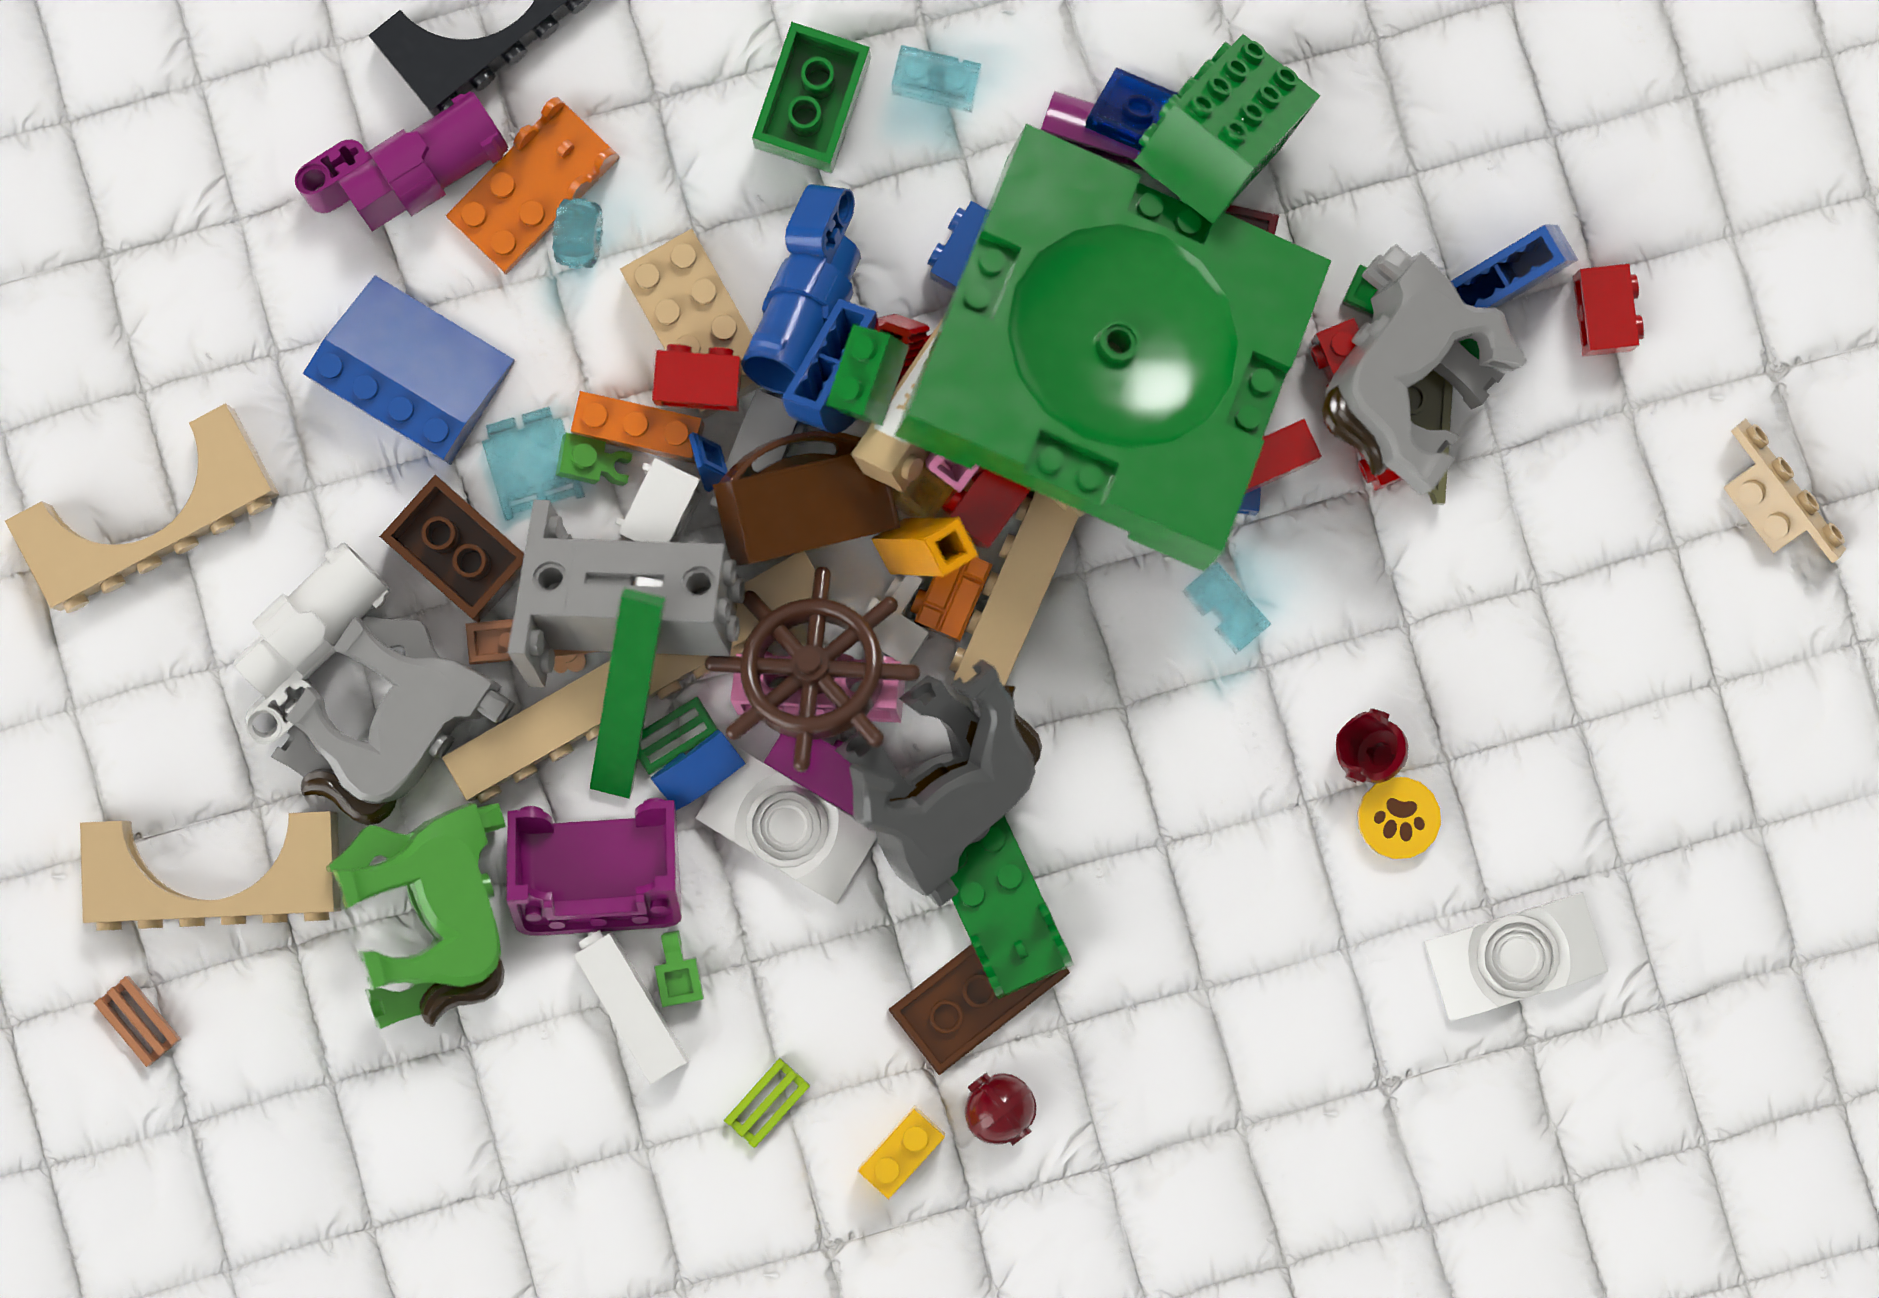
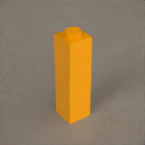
M904 518L899 521L900 528L881 532L871 538L886 568L892 575L944 577L978 556L959 518Z

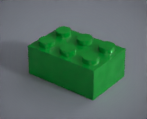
M791 21L752 136L754 148L833 173L871 60L870 47Z

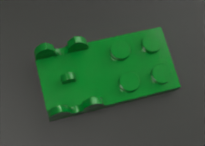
M1004 815L989 828V832L985 837L965 847L958 858V871L950 877L959 890L951 899L998 1000L1074 965L1050 910L1040 893Z

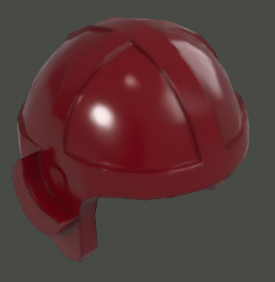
M1370 708L1369 712H1362L1356 715L1340 729L1336 737V753L1340 766L1346 772V779L1355 783L1357 781L1365 783V781L1382 783L1393 778L1405 767L1408 759V740L1404 732L1396 724L1388 720L1390 714Z
M986 1072L967 1087L971 1092H969L966 1101L965 1119L969 1130L975 1137L989 1144L1000 1145L1010 1142L1013 1146L1032 1132L1029 1126L1033 1124L1036 1116V1101L1030 1088L1020 1078L1005 1073L995 1074L990 1077Z

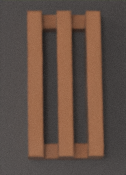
M125 976L119 981L120 983L108 990L107 994L95 1001L94 1005L142 1063L148 1067L177 1044L181 1038L130 976ZM126 990L164 1035L167 1040L163 1044L121 995L123 991ZM111 1001L115 1002L153 1048L154 1051L151 1054L109 1004Z

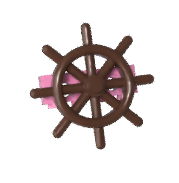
M825 566L818 567L815 570L812 598L792 601L773 611L754 591H746L743 604L759 623L750 633L742 654H736V656H709L705 660V667L710 672L734 673L731 703L737 715L741 716L726 728V736L730 740H738L760 721H763L780 734L796 738L793 766L798 772H805L810 767L813 740L836 736L852 727L860 733L870 746L880 747L884 743V735L872 721L901 723L903 702L899 698L904 694L905 681H915L921 674L917 665L901 664V661H896L889 656H883L881 646L873 630L897 610V600L891 596L886 597L865 615L861 616L847 605L828 599L831 572ZM809 623L807 644L803 646L789 629L800 624ZM826 623H831L845 629L843 633L823 648ZM776 640L789 656H774L767 650ZM859 641L864 650L865 660L855 659L853 656L843 653ZM777 677H786V679L775 688L769 687V684L773 679ZM861 681L856 692L850 690L854 683Z

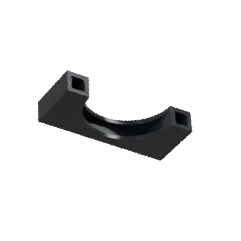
M534 0L527 11L510 26L489 36L475 39H453L433 34L416 25L399 10L368 36L434 117L452 106L454 103L451 99L459 94H466L474 89L481 91L495 79L496 75L494 73L506 63L509 66L517 63L526 55L528 51L526 47L538 37L540 40L548 38L558 29L560 25L558 21L569 12L577 14L591 0Z

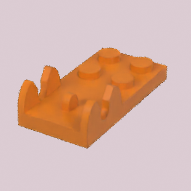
M554 97L545 103L540 119L533 126L527 125L519 130L514 138V146L446 215L447 219L505 274L543 238L620 158L559 97Z

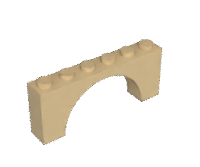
M225 403L189 422L198 452V469L194 488L186 505L176 518L165 528L150 537L127 544L110 545L92 542L69 528L56 513L53 506L42 501L5 520L51 609L65 610L66 613L79 610L89 603L87 597L100 590H102L103 594L112 592L126 583L124 577L136 571H139L140 574L152 571L163 563L160 558L173 551L177 555L185 553L199 544L197 540L199 537L211 531L213 535L223 533L236 524L235 518L246 512L250 516L258 514L272 505L270 500L278 496L279 493L234 408Z
M338 812L288 813V828L284 845L268 872L246 890L218 900H203L185 896L157 879L145 865L137 850L131 821L80 823L83 923L96 922V931L122 930V921H138V929L163 928V919H179V927L205 926L206 917H221V925L246 924V916L262 915L263 923L288 922V914L304 913V921L329 920V912L341 911L340 884L335 880L334 873L327 871L326 868L332 860L339 856Z

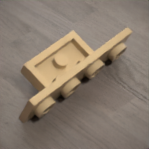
M1747 419L1741 421L1731 432L1755 464L1723 487L1773 553L1807 530L1831 563L1838 560L1846 551L1843 545L1845 540L1842 533L1833 523L1827 524L1818 513L1819 505L1813 495L1807 490L1801 491L1792 479L1794 473L1789 464L1782 457L1776 458L1768 448L1767 444H1769V441L1763 430L1756 424L1751 425Z

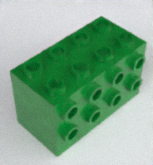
M1242 34L1232 46L1228 42H1224L1212 59H1208L1202 65L1194 78L1191 76L1177 95L1171 96L1160 110L1158 115L1161 118L1157 124L1153 123L1138 143L1144 148L1135 159V162L1145 169L1148 175L1160 181L1175 193L1183 203L1191 206L1214 224L1281 150L1321 95L1299 79L1292 69L1283 66L1269 55L1259 43L1250 40Z

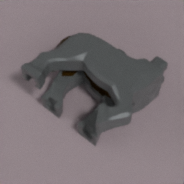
M983 659L972 667L976 675L969 681L964 683L959 677L950 685L958 693L977 702L980 708V718L969 707L956 700L945 688L942 681L930 675L924 677L899 698L920 715L935 717L941 721L946 728L952 752L936 756L924 762L903 778L895 768L883 745L880 747L870 746L859 732H856L835 749L838 754L852 764L849 767L853 785V816L855 820L868 829L876 831L877 841L896 876L926 897L929 895L932 901L939 907L944 905L959 891L950 877L958 871V858L963 850L970 843L977 842L985 837L989 832V828L1011 810L1026 794L1036 773L1035 765L1040 759L1042 751L1039 734L1015 710V701L1013 699L1015 686H1003L995 667Z

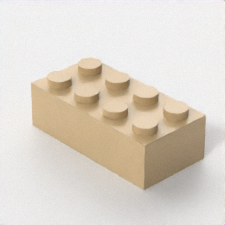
M693 229L684 232L620 268L665 351L668 344L691 346V353L708 354L710 347L733 349V356H740L741 360L743 359L753 336ZM743 370L740 398L761 387L749 379ZM699 409L703 418L719 411Z

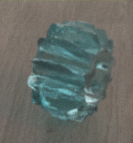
M582 198L563 199L556 210L552 234V249L554 250V258L557 263L577 269H582L583 267L592 268L600 257L604 221L599 204Z

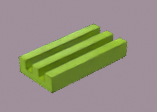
M779 1058L724 1119V1122L736 1130L755 1149L811 1085ZM779 1070L784 1072L786 1076L749 1118L741 1124L737 1117ZM794 1081L798 1085L797 1089L756 1135L751 1133L749 1129L787 1086Z

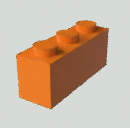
M580 391L571 432L576 435L604 441L608 445L696 464L689 435L694 432L702 436L705 424L702 418Z

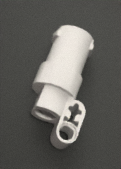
M346 543L330 548L324 554L326 560L289 596L282 593L252 622L261 635L234 660V667L262 694L247 711L245 719L247 734L258 744L266 745L277 741L294 725L286 720V717L283 716L278 708L288 698L286 688L290 686L296 690L301 686L303 687V693L306 687H312V683L308 678L336 652L333 650V647L354 617L362 618L373 607L379 609L386 602V596L391 593V589L381 577ZM291 699L284 706L285 713H290L298 701L297 699ZM276 700L278 706L273 704L271 701ZM263 713L272 715L277 721L275 727L269 732L256 730L253 726V720L256 716Z

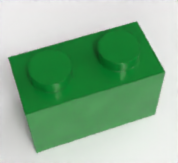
M853 324L826 405L844 415L882 426L909 346L890 334Z

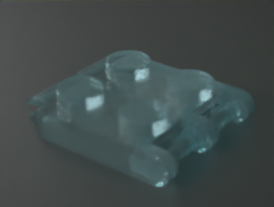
M549 406L522 414L525 428L518 430L514 417L486 425L489 439L482 441L505 520L513 519L515 513L532 509L533 500H550L552 503L572 496H576L577 499L585 497L581 481L555 475L561 439L566 430L562 418L554 419ZM569 484L573 486V488L546 495V491ZM537 495L536 499L513 506L510 504V502Z

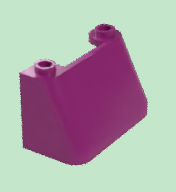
M661 798L647 799L643 804L635 808V818L553 823L552 817L537 806H525L519 810L507 811V903L516 930L525 935L544 936L591 933L599 930L606 932L653 929L677 925L682 919L677 818L674 800L666 801Z

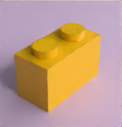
M914 1105L858 1167V1172L889 1200L945 1138V1132Z

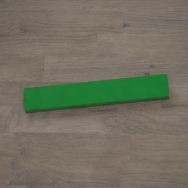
M625 587L621 594L589 789L630 799L634 786L666 601L664 597Z

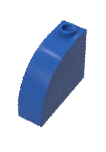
M1544 224L1450 282L1464 304L1478 308H1497L1578 261V258L1559 226Z
M838 299L782 397L786 412L792 419L833 434L846 430L856 421L857 418L844 415L826 405L853 324L874 330L876 319L878 318L876 311Z

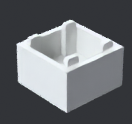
M654 458L651 465L644 463L642 467L647 473L625 519L623 520L618 517L615 522L620 526L618 534L625 541L679 543L705 490L700 479Z

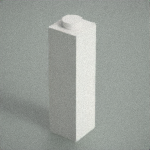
M599 930L580 941L579 945L582 950L573 956L650 1085L689 1061L688 1057L614 933L603 936Z

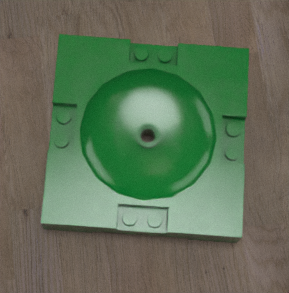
M1026 123L1006 161L983 217L978 235L894 436L972 470L975 465L980 466L1128 531V539L1204 572L1224 552L1263 447L1264 440L1262 438L1286 374L1293 366L1332 260L1225 212L1212 224L1191 206L1139 183L1140 174ZM1107 342L1118 345L1122 353L1112 351Z

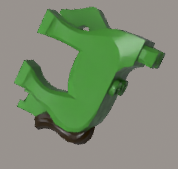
M467 803L424 821L406 835L395 833L379 826H367L359 832L351 844L338 857L326 866L327 871L333 872L335 880L340 884L343 894L341 899L345 909L385 891L406 886L414 911L422 925L434 937L430 946L418 954L408 957H390L374 949L358 950L361 962H364L368 973L367 981L370 989H365L376 1027L379 1029L418 1015H422L425 1023L433 1027L448 1010L456 1006L485 1002L495 996L502 987L505 970L500 959L499 932L489 898L494 897V890L488 874H481L478 866L480 852L488 843L486 833L506 827L499 803L487 804L478 808L475 803ZM376 856H382L387 859L378 864L370 865ZM394 983L412 984L408 989L400 992L380 988Z

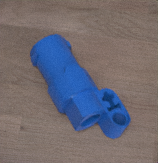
M814 184L808 185L803 191L788 222L785 244L790 255L781 264L764 299L762 306L763 317L741 361L742 370L748 378L771 392L784 395L838 299L850 302L854 292L850 281L859 264L861 255L855 243L844 236L855 207L854 195L850 189Z

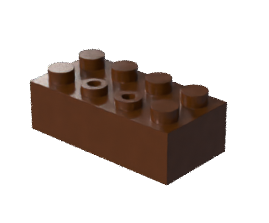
M810 431L787 435L755 448L734 464L719 483L713 484L726 547L731 560H735L737 566L747 565L900 528L892 488L863 474L851 455L862 437L842 432L833 434L827 431ZM803 441H820L833 443L836 447L833 455L824 453L800 454L780 459L758 472L752 468V463L757 458L787 444Z

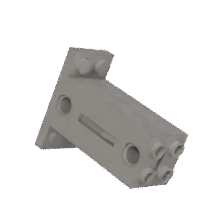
M533 500L508 654L529 687L545 688L547 673H552L554 669V650L612 652L620 597L625 587L666 598L656 654L730 656L732 641H738L740 632L739 618L736 616L737 603H743L745 597V582L743 578L738 576L736 561L731 560L724 544L573 539L572 535L567 533L563 526L562 517L557 515L550 500Z

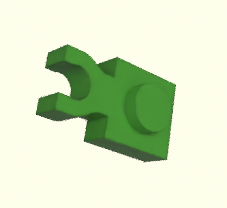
M566 432L561 439L555 475L594 485L599 482L601 475L614 485L624 486L628 483L629 475L619 474L615 470L614 464L615 462H620L627 465L631 462L633 453L617 451L611 454L604 452L606 442Z

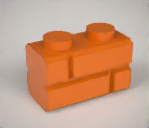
M975 557L944 577L933 576L928 590L919 589L910 612L917 614L914 623L960 643L993 564Z

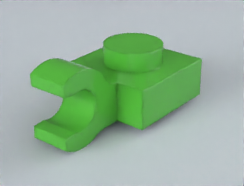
M679 930L663 933L661 939L666 963L654 966L662 1007L704 999L697 958L684 959Z

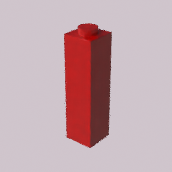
M1305 418L1262 438L1264 444L1245 494L1314 464L1322 457Z

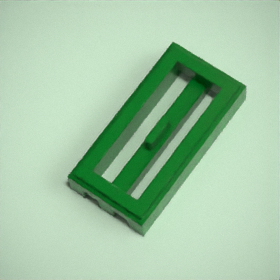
M698 696L643 729L641 741L693 709H696L699 714L645 749H642L640 746L638 759L648 775L667 765L682 752L685 754L718 729ZM704 723L707 729L656 761L650 762L648 757L700 724Z

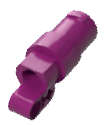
M470 91L466 94H459L451 99L454 103L452 106L411 132L406 133L402 129L368 152L359 141L353 139L337 143L304 164L295 175V185L309 206L318 213L332 212L351 200L356 210L373 232L406 210L411 217L445 196L444 189L488 160H491L493 164L500 160L503 154L508 151L509 146L475 93Z

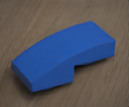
M717 729L686 755L683 752L650 777V779L667 801L674 800L677 811L710 791L746 763L724 734Z

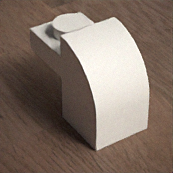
M900 575L896 576L885 596L894 597L898 602V608L873 629L881 646L882 653L885 656L894 658L896 661H901V664H911L929 636L927 630L903 616L923 584V579L917 575H906L905 578ZM872 597L867 612L880 601Z

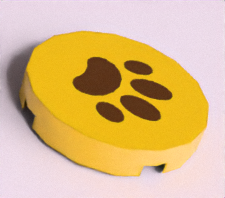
M1393 777L1388 781L1374 784L1362 797L1357 811L1358 829L1365 842L1377 854L1391 859L1412 858L1425 852L1436 840L1441 826L1440 807L1434 794L1421 782L1408 777Z

